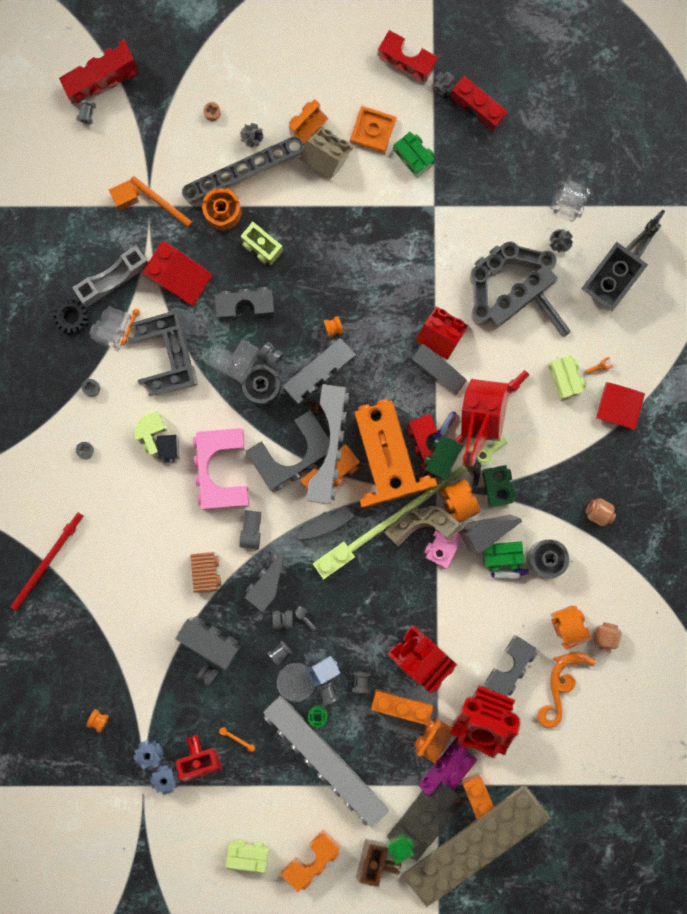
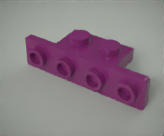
M458 737L448 746L443 755L435 762L431 770L419 783L418 786L428 796L431 795L441 781L454 790L478 761L475 756L467 751L468 748L457 744Z

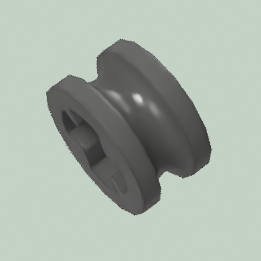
M87 379L82 384V391L87 396L94 397L99 394L100 385L94 379ZM90 383L96 386V389H93L94 392L92 393L89 390H86V387H89L88 384Z
M81 442L76 447V453L82 459H89L93 456L94 448L89 442ZM84 445H87V448L90 447V451L87 452L86 456H83L84 453H80Z

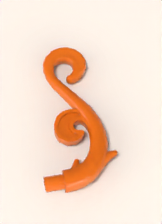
M578 651L553 658L557 662L551 673L550 686L557 715L555 719L549 720L546 717V713L549 710H553V707L546 705L540 708L537 718L542 726L553 728L560 724L562 705L559 691L570 692L576 685L575 678L570 674L562 675L565 683H560L559 677L564 667L573 663L572 666H576L579 663L594 666L596 659Z

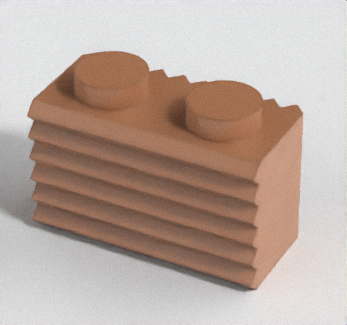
M215 552L190 554L194 593L219 590L218 586H222L221 575H217L216 568L220 567L219 555L215 556Z

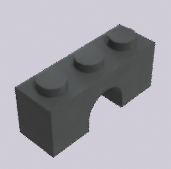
M268 287L257 288V291L240 289L237 293L220 291L219 294H215L218 321L237 319V309L244 303L253 305L256 317L275 316L272 289L268 290Z
M514 635L504 650L512 656L514 661L513 667L507 672H501L493 668L484 684L501 695L511 696L516 689L514 684L517 679H522L526 673L525 667L527 663H531L536 657L537 653L535 650L537 648Z

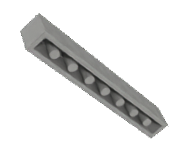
M282 695L264 710V719L271 726L274 724L279 729L277 732L284 740L286 738L289 739L292 743L290 745L297 754L301 752L305 756L304 761L310 768L315 767L319 771L317 775L325 783L328 781L333 786L331 790L338 797L341 795L346 800L344 802L351 811L355 810L359 814L358 819L365 826L368 824L372 828L389 811L388 807Z

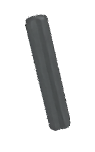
M543 293L534 299L562 337L571 332Z

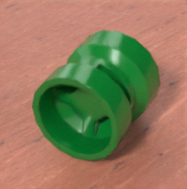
M314 706L308 714L309 723L313 727H322L327 722V711L322 706Z

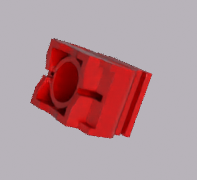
M412 625L403 638L406 643L404 645L401 642L398 643L387 654L410 677L432 694L440 688L444 679L454 672L458 664Z
M478 686L474 695L465 699L452 723L450 735L459 738L458 745L479 750L486 756L495 758L497 753L505 756L515 736L517 737L520 727V718L512 712L515 699Z

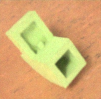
M159 411L142 417L135 427V439L138 442L145 440L142 443L145 452L150 453L152 456L158 455V447L153 436L167 430Z

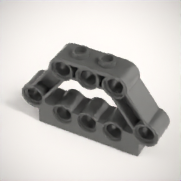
M508 241L500 247L497 245L489 252L490 255L486 258L481 257L478 259L470 274V282L473 285L474 307L471 313L473 322L483 325L490 321L498 329L536 297L555 284L558 278L552 270L556 265L557 257L552 251H537ZM511 250L514 255L509 257L504 252ZM548 259L551 262V265H544L542 263V260ZM490 262H497L499 267L492 268ZM513 263L538 269V271L528 273L523 283L514 284L508 295L499 296L494 306L491 308L488 306V277L498 275L505 264ZM482 273L485 278L478 280L475 274ZM529 279H536L538 284L531 285ZM514 291H522L523 296L516 297L514 295ZM506 302L508 303L509 307L507 309H502L499 306V303ZM478 310H484L486 312V316L479 317L476 314V312Z

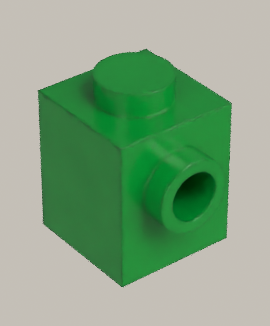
M404 833L386 841L387 848L396 865L414 855L413 848L415 846L411 838H406Z

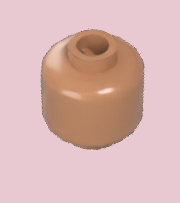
M602 498L591 500L586 508L588 519L601 527L606 526L608 523L611 524L616 517L614 505Z
M603 622V625H599L596 629L594 643L600 646L599 650L611 652V649L619 647L622 632L618 629V625Z

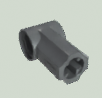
M245 510L243 530H241L240 548L259 550L262 512Z

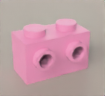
M435 529L433 534L435 539L433 543H428L424 551L427 554L425 558L447 568L462 537L458 532L448 541Z

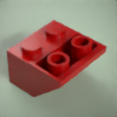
M436 306L415 341L424 344L433 352L448 360L469 325L464 323L463 320L452 316L446 310Z

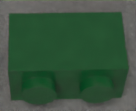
M444 435L440 439L436 437L431 447L435 450L432 456L428 455L423 464L426 467L424 471L446 481L463 445Z

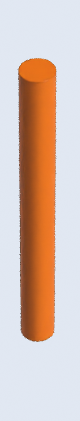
M133 176L130 179V183L136 184L139 190L189 228L192 225L193 221L138 178Z

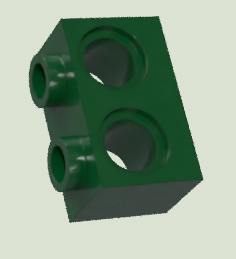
M507 465L483 469L482 475L489 508L514 503L513 499H516L514 488L510 486L509 480H512L511 470L507 469ZM496 471L502 474L500 482H496L493 479V473ZM499 490L504 491L506 494L504 501L497 499L496 494Z

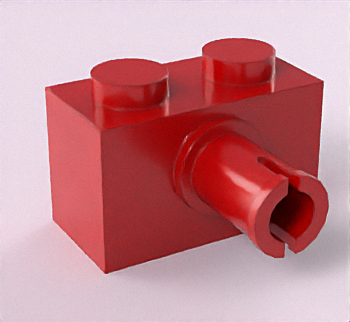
M198 735L186 739L191 755L175 761L179 778L184 782L223 770L218 751L212 748L202 752Z

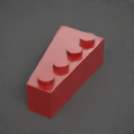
M124 39L118 42L120 46L114 50L110 47L104 51L105 54L102 57H93L88 60L85 67L78 66L59 77L71 104H78L80 100H85V98L91 95H98L102 90L108 87H116L119 82L131 80L136 77V74H139L136 63Z

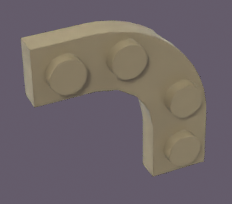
M429 506L428 508L419 509L417 507L407 511L384 533L399 546L415 530L422 527H432L438 530L448 541L463 527L445 510Z

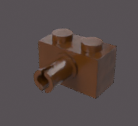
M365 838L356 874L359 883L379 887L383 871L396 875L400 874L401 871L399 869H401L402 863L400 862L396 865L395 861L386 859L388 848L385 843Z

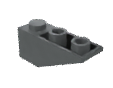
M283 552L280 555L276 553L269 561L272 565L267 570L264 568L257 576L259 578L258 582L255 585L251 583L245 591L247 593L245 599L261 612H264L276 597L285 555Z

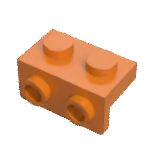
M316 99L311 103L307 102L302 108V113L299 116L295 115L289 122V133L293 137L300 138L303 145L328 120V117L321 111L320 103Z

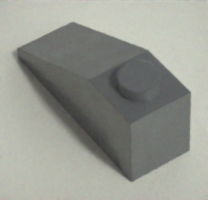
M513 515L476 520L467 523L459 533L468 550L479 555L520 524L522 520Z

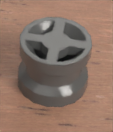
M206 662L196 676V679L202 680L209 687L219 671L212 669L210 664Z

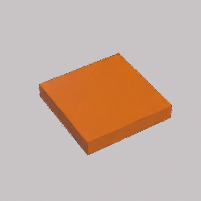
M361 105L350 143L385 154L397 117Z

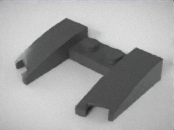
M174 310L131 323L132 326L136 327L134 338L128 337L129 344L164 336L172 370L138 380L141 386L146 384L152 392L148 394L149 396L198 385L195 369L191 364L183 332L185 329L179 311Z

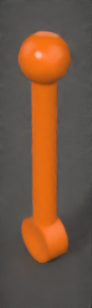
M134 309L132 312V319L121 341L123 346L127 343V338L132 328L131 323L140 314L139 309Z
M222 727L219 730L221 735H227L248 748L249 752L255 751L254 745H249L229 733L227 728Z

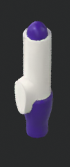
M511 569L494 571L491 573V577L495 579L507 577L515 579L529 575V570Z

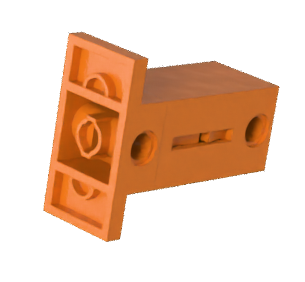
M383 399L372 407L369 404L358 407L355 415L378 492L377 495L374 492L364 494V498L360 499L361 507L368 508L437 488L436 478H431L430 475L419 478L420 482L417 483L394 403L388 401V399ZM375 414H382L379 421H373ZM396 479L401 480V486L398 489L392 487V483Z

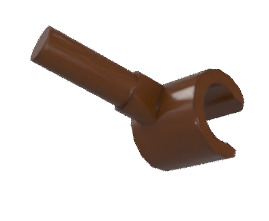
M309 401L304 403V405L312 407V413L322 414L320 403Z

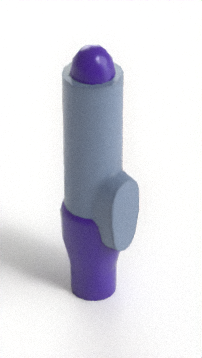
M455 411L449 413L432 441L433 443L436 437L440 439L442 435H446L447 430L456 418Z

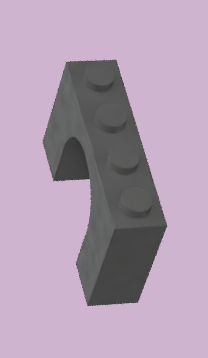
M311 410L294 420L307 441V453L298 464L284 466L277 463L262 441L245 451L270 491H279L285 487L284 483L291 479L293 482L302 476L300 473L305 469L310 471L318 466L316 462L321 459L325 461L330 440Z

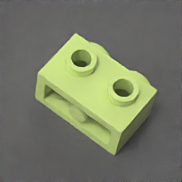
M254 222L241 235L243 247L249 252L253 250L257 253L256 257L264 264L267 262L272 265L283 252L282 245Z

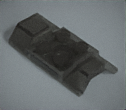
M442 781L430 796L421 790L389 832L387 838L390 840L401 833H404L406 838L410 837L415 846L413 848L414 855L410 858L418 861L453 817V814L465 798Z

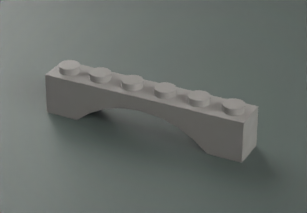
M322 384L320 405L329 422L330 445L323 465L309 480L306 498L309 502L331 504V500H335L336 489H333V483L338 480L339 470L336 469V462H340L341 450H338L339 442L343 443L344 437L341 425L346 422L347 412L343 411L344 404L348 405L349 393H346V387Z

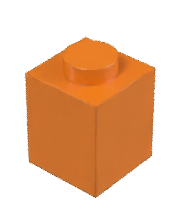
M129 180L108 189L119 211L140 202L137 197L140 195L136 184L132 185Z

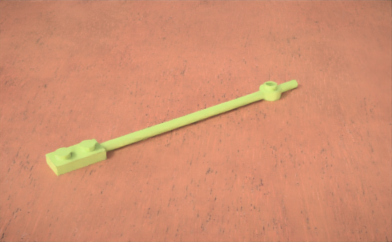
M502 437L500 442L496 441L488 448L485 446L482 448L481 452L486 454V458L481 459L478 456L481 466L487 465L492 459V454L508 443L505 437ZM462 465L449 474L446 481H439L437 488L425 491L347 546L345 542L341 543L313 563L314 567L321 577L325 579L355 558L352 554L353 551L392 525L401 515L416 508L440 489L467 472V468Z

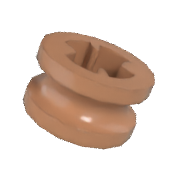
M209 102L204 106V116L207 120L216 121L219 119L221 111L217 103ZM210 108H213V110H217V111H215V115H211V113H207V112H210V111H209Z

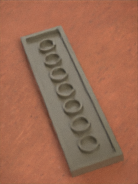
M523 785L404 872L402 877L424 905L428 907L547 822L550 816L527 787Z

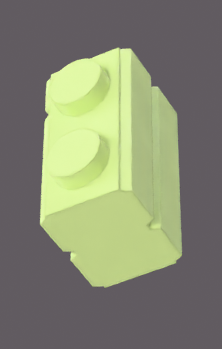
M572 355L548 363L560 400L584 392L585 382L583 377L578 375L579 364L576 358L573 359Z
M234 839V842H230L228 846L226 869L265 873L269 846H265L264 842L254 841L253 844H246L245 840Z

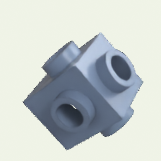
M146 740L138 744L139 748L134 751V759L137 765H141L142 769L148 767L149 770L159 766V761L163 759L164 754L161 745L157 744L156 740L151 742ZM145 753H149L151 758L147 759Z
M168 764L156 767L157 770L150 777L152 788L156 789V793L162 792V795L173 793L174 789L179 785L178 782H180L178 770L175 771V766L168 767ZM161 778H166L167 783L162 784Z

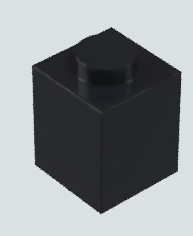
M157 436L158 459L163 460V463H175V459H180L179 436Z

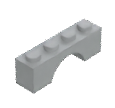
M137 245L120 255L117 262L110 268L96 276L87 277L72 288L86 307H89L143 271L148 262Z

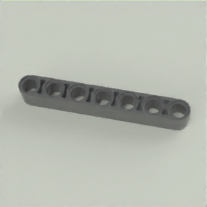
M290 137L186 184L182 189V195L189 203L204 199L208 192L215 188L226 189L299 156L303 151V142L298 137ZM297 142L300 145L299 150L292 151L289 148L290 144ZM275 150L282 151L283 155L280 159L273 158L272 153ZM258 158L265 159V164L261 167L255 165V161ZM240 166H247L248 172L246 174L238 173ZM224 173L231 175V179L228 182L221 181V176ZM212 181L214 184L213 188L205 190L203 187L205 182ZM189 189L196 190V195L193 198H188L186 195Z

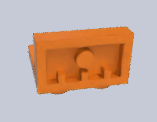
M436 717L433 720L430 719L429 725H426L424 728L426 730L423 737L419 736L414 744L416 755L419 757L422 755L433 763L437 761L452 736L450 735L451 726Z

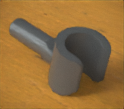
M298 606L295 615L305 622L312 631L315 630L316 627L305 617L308 611Z

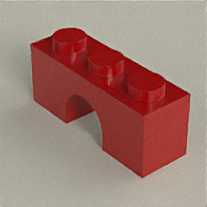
M388 30L378 48L377 56L383 62H390L395 65L399 71L410 73L417 81L427 82L437 65L438 56L423 48L414 57L404 55L402 49L405 46V38Z
M463 76L452 89L450 98L462 108L469 107L479 116V122L494 133L505 120L508 111L467 77Z
M431 414L408 422L409 427L406 428L409 437L414 438L416 445H413L416 455L421 456L422 463H420L424 474L427 473L424 471L426 467L423 466L425 459L428 455L432 456L433 454L426 446V439L428 436L437 433Z

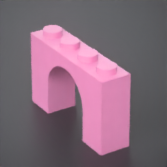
M243 429L196 432V437H193V446L197 448L198 455L194 456L195 467L199 469V475H196V485L200 486V494H197L198 506L201 505L203 510L249 506L247 486L220 487L213 483L208 473L210 460L217 453L225 450L245 449Z

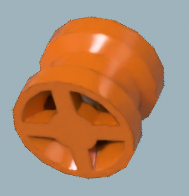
M338 316L330 321L324 320L329 339L333 338L336 334H344Z
M94 709L86 727L94 728L96 732L101 733L109 716L106 714L102 715L98 710Z

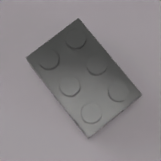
M198 616L187 618L175 639L226 670L240 649V646L237 645L239 642L230 636L227 638L222 636V631L214 626L209 628L204 625L206 621Z

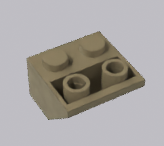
M322 127L307 140L299 159L331 179L340 170L351 153L353 146L346 140L335 136L330 130Z

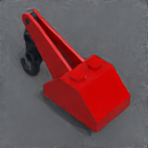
M471 379L465 391L462 406L461 434L468 437L463 455V465L467 468V472L474 476L472 489H476L479 483L481 462H479L478 456L486 441H501L510 390L509 383ZM474 438H477L476 441H475V443H474L472 452H471V448H472V444H473V439H474Z

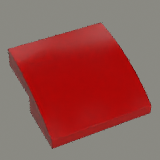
M605 382L596 419L635 430L645 393Z

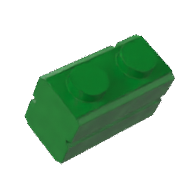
M410 131L393 145V151L413 175L418 178L434 165L435 155L429 148L425 149L422 145L423 141L418 134L414 135Z
M522 541L495 543L482 552L484 568L489 567V571L501 570L500 566H508V570L520 569V565H524Z

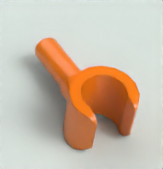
M610 357L604 358L600 364L587 369L586 373L590 374L600 369H610L613 365L607 366L605 364V361L610 359Z

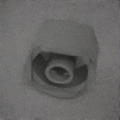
M266 365L251 367L245 372L242 377V390L251 403L258 406H267L278 398L281 391V383L277 373L272 368ZM265 382V388L259 390L257 384Z
M552 539L541 540L530 548L527 562L532 572L537 576L556 578L567 570L569 554L567 548L561 542ZM545 555H551L550 559L552 562L546 563Z

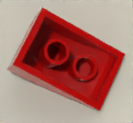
M164 241L160 243L142 271L145 278L191 306H194L213 276L208 270Z

